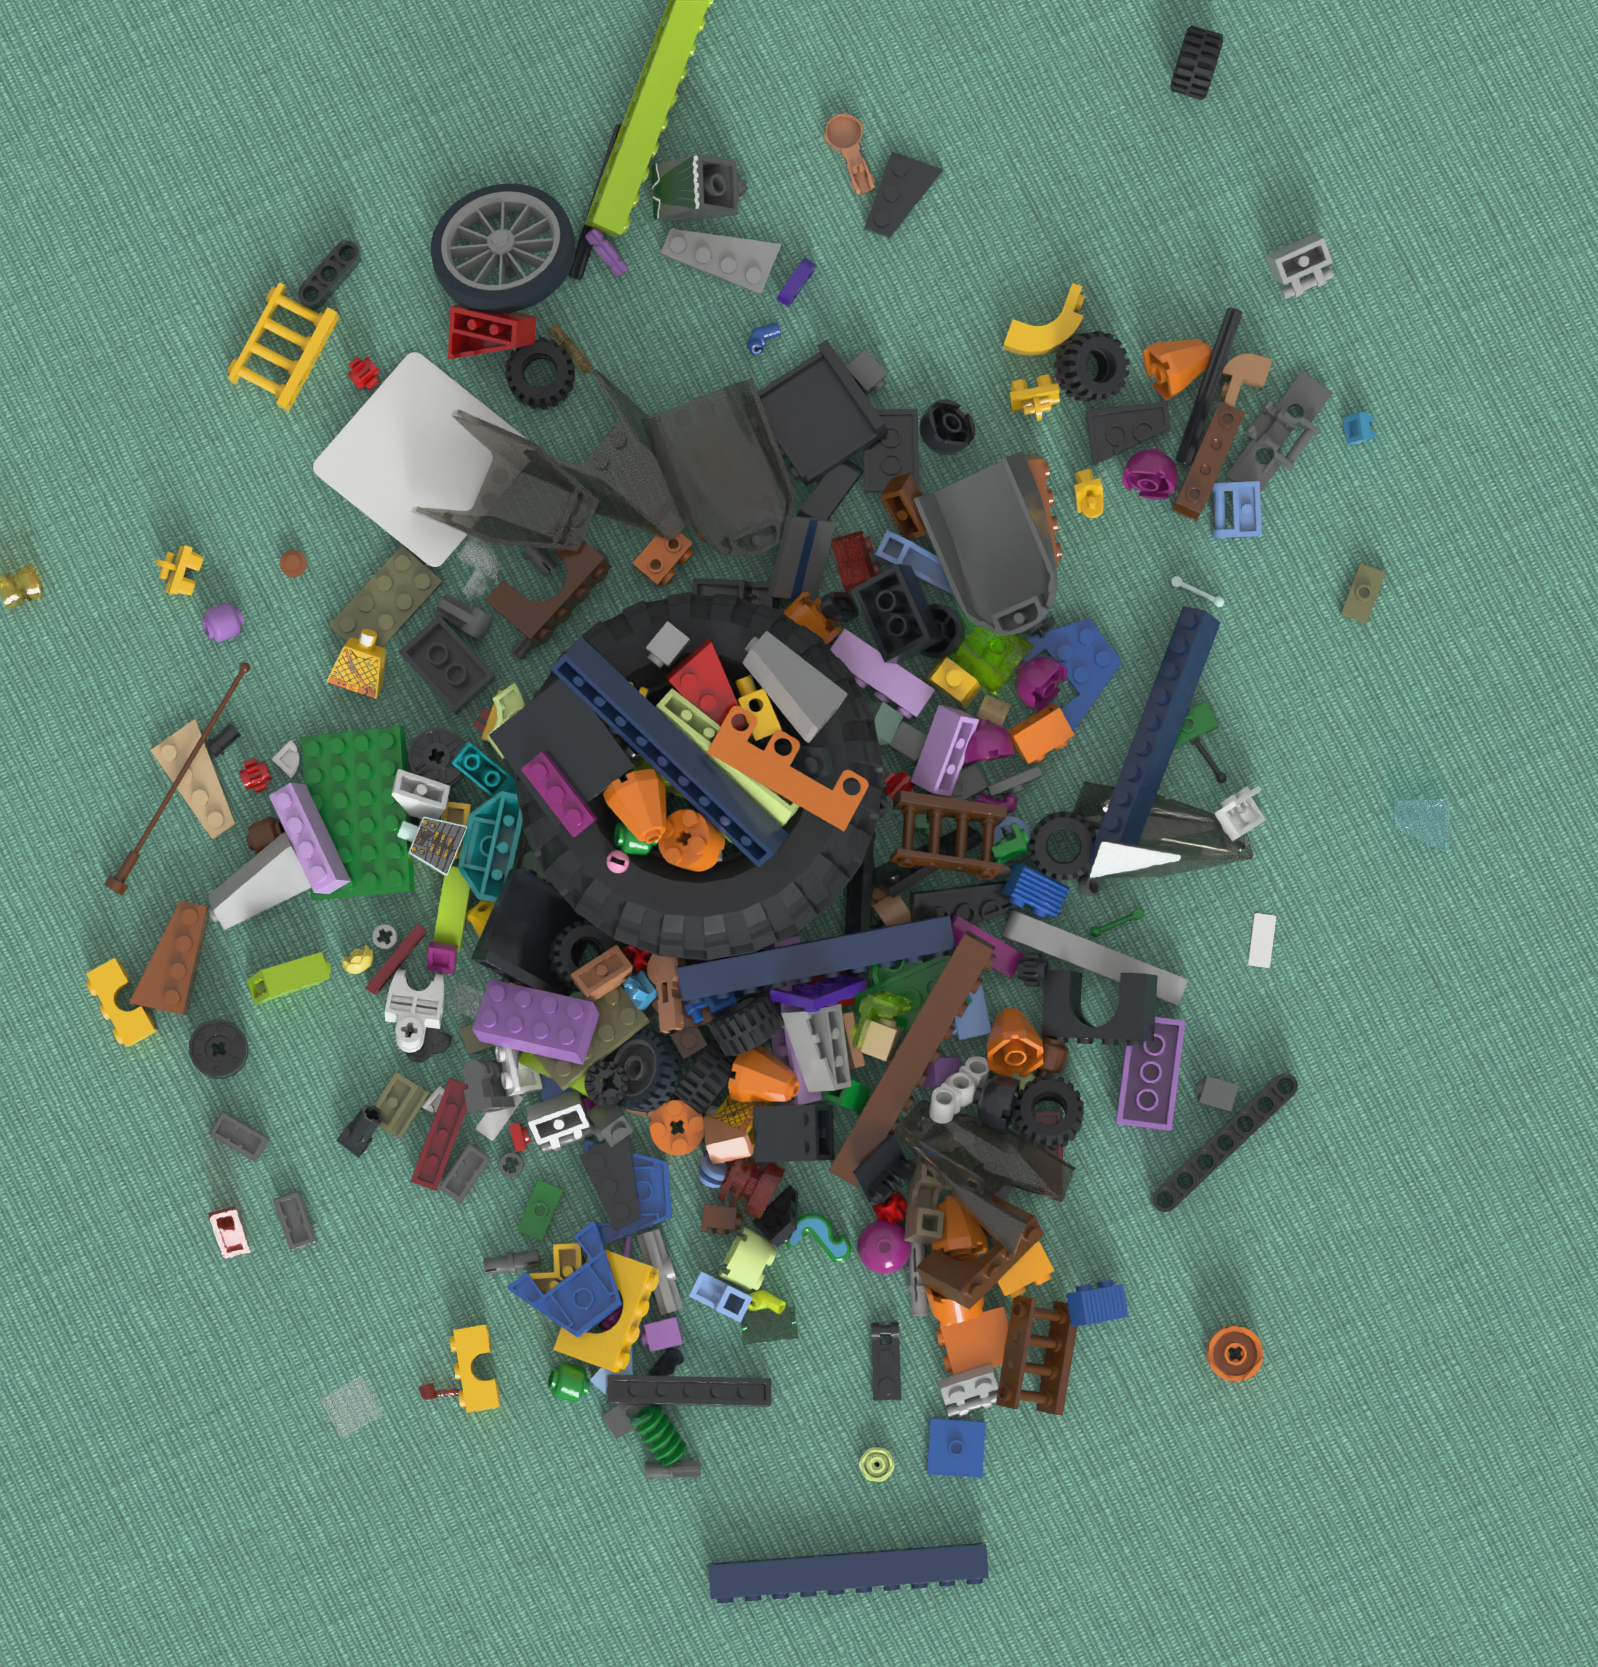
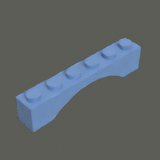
M886 531L875 554L876 560L891 567L896 564L911 565L918 580L954 596L938 556L895 533Z

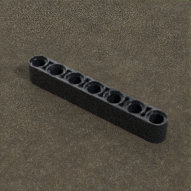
M1287 1073L1274 1077L1153 1192L1151 1197L1153 1207L1161 1212H1169L1181 1203L1295 1095L1298 1090L1296 1078ZM1282 1078L1288 1079L1292 1085L1290 1092L1287 1094L1281 1093L1277 1087L1279 1080ZM1262 1097L1270 1099L1272 1104L1270 1111L1267 1113L1261 1112L1257 1106L1258 1100ZM1241 1116H1247L1252 1122V1126L1247 1132L1241 1131L1237 1126L1238 1119ZM1221 1135L1229 1136L1232 1141V1145L1227 1151L1221 1150L1217 1145V1140ZM1201 1154L1209 1155L1212 1160L1211 1166L1206 1170L1199 1168L1197 1164V1159ZM1181 1173H1188L1192 1179L1191 1185L1186 1189L1179 1187L1177 1184V1178ZM1164 1191L1168 1192L1172 1198L1171 1204L1166 1208L1159 1206L1157 1203V1196Z

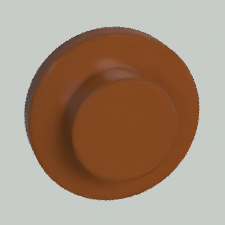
M288 550L280 558V569L289 577H298L307 568L306 557L298 550Z

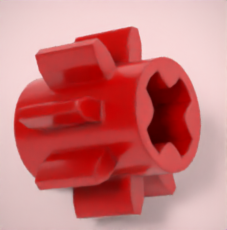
M357 356L348 364L352 370L347 373V376L359 390L364 386L370 390L379 383L376 376L380 371L368 357L361 361Z
M256 758L243 762L245 769L240 770L239 774L246 790L253 788L254 792L258 793L268 789L266 782L271 781L272 776L266 762L258 763Z
M902 770L897 775L891 771L883 780L887 784L883 791L893 800L901 790L914 792L912 788L916 784L912 783L911 778Z
M631 945L622 949L623 954L633 966L632 973H639L641 970L646 971L652 953Z
M898 1192L896 1194L893 1193L884 1203L880 1202L878 1205H873L872 1208L879 1221L888 1220L890 1224H894V1222L899 1223L904 1219L907 1204L901 1192Z

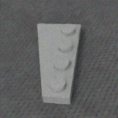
M671 228L660 254L683 265L762 295L782 244Z

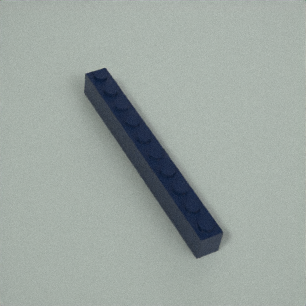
M1183 606L1088 858L1089 861L1104 871L1124 876L1128 873L1221 623L1205 610Z
M581 636L550 668L758 867L763 865L788 838L789 834Z
M942 915L758 950L751 954L722 957L674 967L680 999L682 1001L687 1000L688 1005L705 1002L704 997L715 995V999L732 997L731 992L742 990L743 994L755 993L759 991V986L769 985L770 989L785 987L786 981L797 979V984L814 981L813 976L824 974L826 979L841 976L840 971L851 969V973L868 971L867 966L878 964L879 968L895 965V960L905 959L906 963L922 960L921 955L931 953L933 958L949 955L948 950L956 948L950 916Z
M985 1542L709 1563L708 1565L711 1599H717V1603L734 1602L733 1597H745V1601L761 1600V1595H772L773 1599L789 1598V1593L800 1592V1597L817 1596V1591L828 1590V1595L845 1594L844 1589L855 1588L856 1593L872 1592V1587L883 1586L884 1591L899 1590L900 1585L911 1584L912 1589L927 1588L929 1582H939L941 1587L956 1585L955 1580H966L967 1584L983 1583V1578H989Z

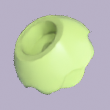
M872 1447L866 1450L860 1458L859 1467L867 1480L882 1482L888 1479L893 1472L894 1460L888 1450ZM879 1462L880 1465L875 1467L874 1463Z

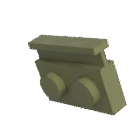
M395 1072L374 1105L382 1111L383 1121L379 1127L401 1140L430 1095V1092Z

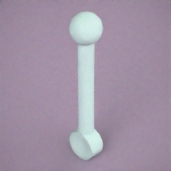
M1179 576L1172 578L1171 584L1173 587H1182L1214 602V605L1217 607L1223 606L1224 599L1222 597H1214L1182 582Z

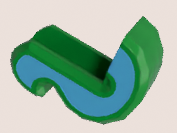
M807 1213L797 1219V1229L792 1233L791 1238L785 1242L789 1250L810 1233L833 1262H843L848 1259L851 1253V1243L845 1235H840V1238L835 1240L831 1223L819 1213Z

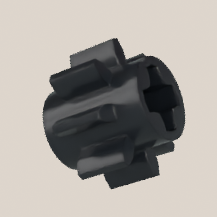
M1026 953V960L1019 959L1018 980H1024V986L1040 987V981H1045L1046 970H1049L1048 961H1043L1042 955Z

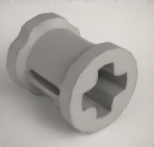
M382 924L375 928L372 939L377 947L391 950L397 946L399 934L392 926ZM382 931L392 932L393 935L390 936L391 942L389 944L384 941L380 942L379 939L382 938Z

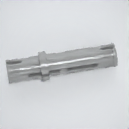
M911 1242V1254L909 1256L910 1286H907L908 1292H911V1317L929 1316L924 1283L916 1269L926 1258L925 1244Z

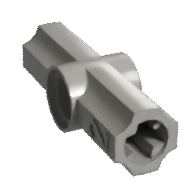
M660 1229L637 1235L645 1264L659 1270V1282L654 1290V1294L661 1315L683 1309L684 1307L675 1281L677 1277L671 1257L667 1255Z

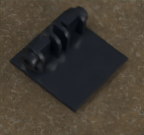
M890 1135L878 1145L877 1149L866 1160H863L853 1173L867 1200L878 1205L880 1202L884 1203L897 1190L892 1181L898 1186L903 1185L900 1179L905 1182L914 1174L916 1165L910 1159L906 1160L894 1135Z

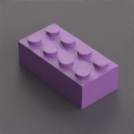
M489 979L472 1030L480 1042L583 1065L600 1014L594 1003Z
M1155 1017L1154 1042H1144L1143 1047L1127 1046V1041H1125L1114 1124L1172 1131L1185 1021Z

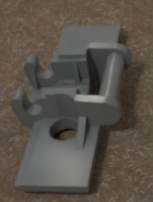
M1301 371L1277 406H1273V403L1267 400L1262 406V413L1254 424H1249L1245 433L1251 439V442L1225 477L1232 482L1260 481L1261 493L1280 466L1292 471L1295 467L1294 462L1314 435L1317 436L1320 430L1312 424V421L1333 392ZM1293 405L1299 406L1303 411V416L1300 418L1292 417L1287 412L1288 408ZM1295 426H1298L1304 431L1287 455L1283 457L1277 451ZM1260 449L1269 451L1271 454L1270 462L1260 464L1256 460V452Z

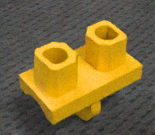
M1050 374L1041 375L1036 378L1037 387L1027 389L1026 380L1012 381L1011 392H1009L1012 413L1024 410V415L1035 413L1036 420H1042L1043 411L1051 410V405L1060 403L1058 383L1054 384Z
M1091 469L1076 472L1077 484L1074 485V495L1077 513L1082 512L1088 518L1099 517L1104 511L1101 479H1094Z
M186 545L179 546L174 564L172 562L175 554L167 552L164 561L156 560L155 565L162 568L159 578L167 580L169 571H171L165 593L171 595L178 593L192 595L196 581L183 577L186 567L199 571L204 557L192 551V547Z

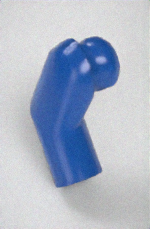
M778 322L757 327L752 331L747 341V350L752 355H760L769 338L781 336Z

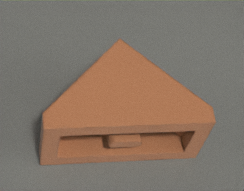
M706 1115L703 1118L705 1143L712 1165L749 1157L754 1153L748 1133Z

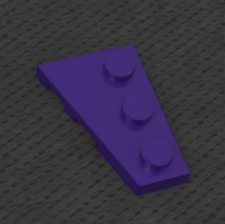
M844 974L838 977L816 980V985L795 984L792 985V991H783L780 988L771 989L770 1000L801 1007L805 1012H818L821 1007L836 1005L839 1000L854 998L855 994L865 991L866 979Z

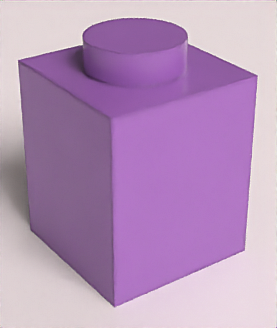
M677 1316L644 1324L645 1330L640 1331L644 1348L649 1347L650 1352L683 1344Z

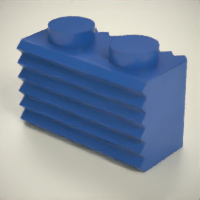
M1015 863L1002 893L1010 896L1008 899L1010 903L1022 908L1024 904L1032 907L1031 913L1045 919L1047 915L1058 916L1069 887L1030 867Z
M1113 1280L1096 1282L1097 1288H1092V1284L1075 1286L1076 1292L1066 1294L1067 1303L1069 1304L1067 1308L1071 1315L1069 1319L1071 1320L1070 1324L1072 1327L1129 1317L1123 1284L1114 1285Z

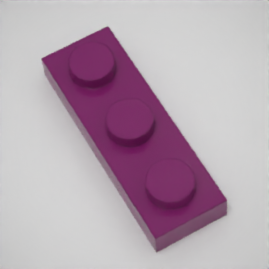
M546 751L539 753L521 768L522 772L572 837L579 835L597 820V817Z

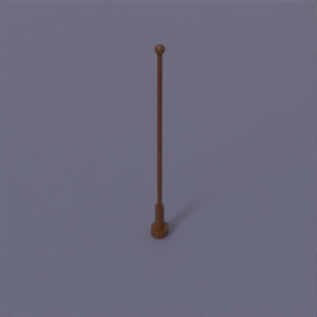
M243 662L240 664L238 675L135 849L130 850L116 876L109 875L104 885L109 889L124 895L128 888V885L124 882L140 857L139 851L243 675L250 671L248 663Z

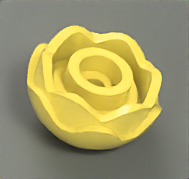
M367 945L363 949H354L349 957L342 958L343 965L341 966L349 973L358 974L373 964V950L369 949Z

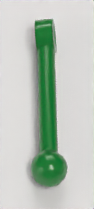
M1136 909L1133 914L1101 927H1092L1090 934L1093 937H1098L1101 932L1133 919L1140 920L1144 917V912L1141 909Z

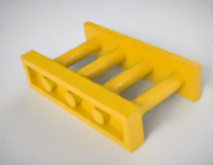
M279 282L276 288L272 287L266 297L268 304L238 360L233 359L227 373L230 374L228 379L235 385L239 378L242 377L275 394V398L278 399L276 404L279 408L289 412L340 316L336 311L328 307L325 313H317L284 296L287 288ZM280 305L313 322L316 329L312 337H304L272 320L278 306ZM267 329L300 346L304 352L299 361H292L259 344L265 330ZM255 353L287 370L291 376L286 385H279L246 368L252 354Z

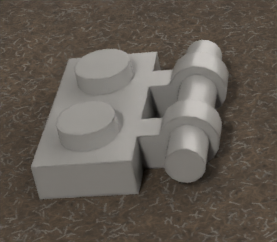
M991 1364L938 1380L945 1405H949L946 1406L949 1417L958 1414L964 1416L970 1410L980 1407L986 1409L992 1407L993 1403H996L997 1391L988 1393L998 1389Z

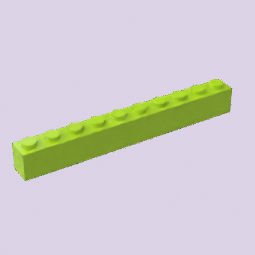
M668 0L584 223L591 228H598L601 232L612 237L620 236L627 231L631 222L629 214L640 198L638 190L641 182H645L650 168L647 167L650 158L655 156L659 148V143L657 142L659 134L665 130L668 124V118L666 117L668 110L674 106L678 97L676 89L679 82L681 83L686 76L687 68L685 65L688 57L690 58L695 52L697 43L694 41L697 33H700L705 25L706 18L704 15L706 9L712 5L714 0Z

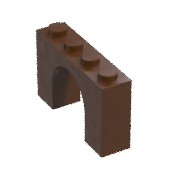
M560 519L546 532L541 540L566 564L567 580L562 590L549 600L531 601L523 597L503 580L485 599L493 609L537 647L551 638L556 627L570 617L572 610L578 603L587 599L590 590L597 582H601L606 578L609 569L612 567L601 554Z
M989 1194L972 1211L983 1232L997 1238L994 1246L986 1254L973 1260L958 1261L934 1249L916 1267L926 1287L969 1310L1044 1235L1034 1215L992 1194Z

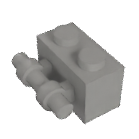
M1314 233L1265 255L1273 279L1283 285L1289 283L1288 287L1280 290L1284 299L1292 296L1295 298L1304 294L1303 291L1314 286L1317 288L1326 284L1325 281L1334 278L1331 268L1321 270V268L1332 264L1333 261L1325 239ZM1311 273L1310 277L1299 280V278Z
M575 1090L526 1107L528 1124L537 1145L541 1146L543 1153L554 1150V1152L563 1149L562 1146L575 1141L581 1143L586 1141V1137L594 1135L590 1129L593 1125H589V1117L586 1114L587 1109L581 1094Z

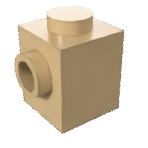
M881 1016L880 1019L871 1020L860 1052L884 1061L892 1060L903 1028L896 1026L897 1021L888 1017Z

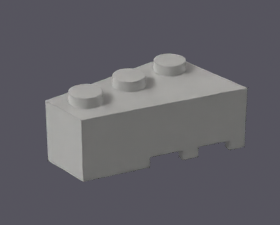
M841 1004L821 1007L818 1012H805L802 1008L781 1013L808 1092L833 1091L851 1087Z

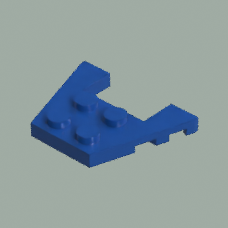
M1090 618L1045 632L1046 636L1043 638L1040 635H1036L1011 643L1008 646L1020 664L1024 661L1028 662L1046 650L1051 658L1067 668V679L1079 694L1078 697L1061 708L1072 731L1076 729L1122 663L1121 659Z
M584 1141V1152L601 1144ZM631 1152L640 1219L617 1230L614 1229L612 1223H597L603 1245L672 1217L669 1162Z
M594 1221L573 1236L590 1260L546 1294L541 1291L528 1272L507 1286L509 1291L577 1338H580L623 1305L598 1226Z

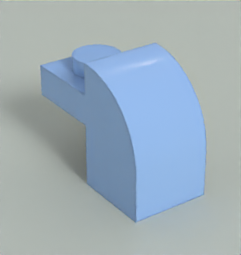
M702 1271L699 1272L688 1294L689 1297L714 1308L716 1311L738 1322H741L753 1298L747 1293Z

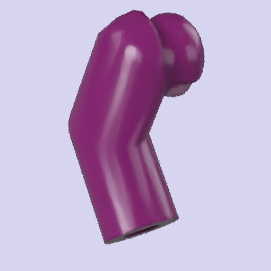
M979 794L976 802L1006 806L1007 813H1012L1017 808L1015 806L1018 803V798L1011 794H1005L1003 801L987 795Z

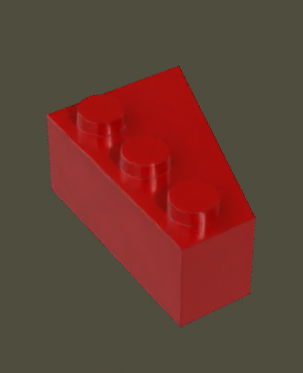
M460 304L450 306L448 359L534 344L536 316L519 312L505 314L481 312L468 309Z
M708 638L666 675V678L686 700L719 726H722L730 709L733 706H739L713 644ZM736 714L732 717L731 724L737 731H740L747 725L742 714Z

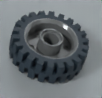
M642 1028L615 1049L612 1054L610 1053L605 1057L610 1062L619 1064L627 1072L629 1086L626 1095L616 1103L617 1105L633 1111L651 1112L654 1111V1107L660 1108L663 1106L662 1101L667 1102L671 1098L668 1092L674 1093L676 1087L672 1084L673 1082H679L680 1076L675 1074L681 1071V1065L676 1062L681 1059L680 1054L675 1053L678 1049L676 1045L672 1044L673 1041L658 1032ZM612 1075L607 1079L603 1078V1081L607 1082L604 1085L605 1090L607 1088L617 1089L611 1083Z

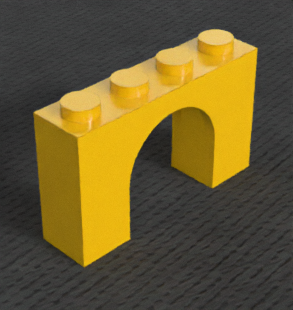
M605 1250L617 1288L623 1299V1311L619 1321L606 1332L599 1334L586 1332L580 1338H577L561 1327L553 1350L621 1375L622 1370L628 1366L630 1360L629 1351L632 1343H635L638 1339L641 1319L648 1312V1300L651 1292L658 1285L659 1270L650 1265Z

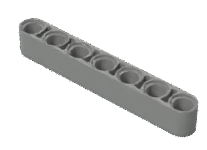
M1013 910L1002 934V937L1119 984L1121 973L1158 975L1156 998L1175 1006H1179L1188 983L1187 979Z

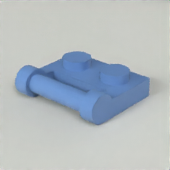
M1260 481L1214 483L1211 490L1214 494L1215 529L1212 530L1213 538L1262 536ZM1224 491H1233L1234 529H1226Z

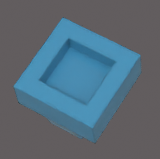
M1358 412L1344 417L1343 425L1346 444H1357L1376 437L1377 433L1370 431L1369 424L1375 421L1374 417L1368 415V412Z
M641 970L636 976H630L623 983L624 987H626L624 989L637 1009L645 1010L658 995L656 984L652 983L649 979L647 971Z

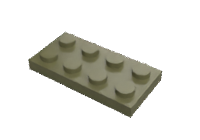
M401 545L328 626L346 642L349 638L359 639L362 629L373 630L377 633L375 645L384 648L438 589L443 581Z
M620 985L593 1002L600 1015L583 1065L532 1053L562 1091L649 1023L646 1015L640 1009H637Z

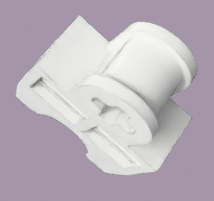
M398 968L389 987L385 1020L397 1023L395 1029L397 1045L401 1050L410 1053L422 1047L426 1027L440 1029L444 1010V976L436 974L434 981H431L425 990L416 991L407 984L406 969ZM409 1032H413L411 1037H406Z

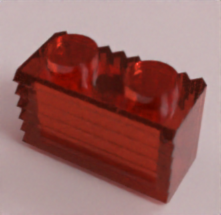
M863 531L831 540L845 593H853V588L880 574L877 562L871 563L869 553L874 552L870 536L864 537Z

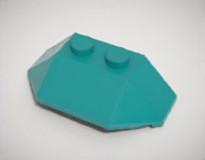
M500 791L469 814L458 869L479 900L495 903L509 870L517 868L524 836V825L517 794Z

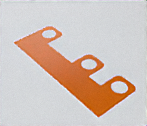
M733 706L707 753L845 831L868 789V781L851 770H845L842 772L833 791L790 767L800 748L799 741L780 730L775 731L764 751L747 742L757 724V718L745 709ZM744 714L747 716L749 727L745 731H737L733 728L731 720L734 715ZM780 738L789 740L792 744L791 753L786 756L776 753L774 749L776 740ZM847 778H855L859 781L861 789L858 794L849 795L843 790V782Z

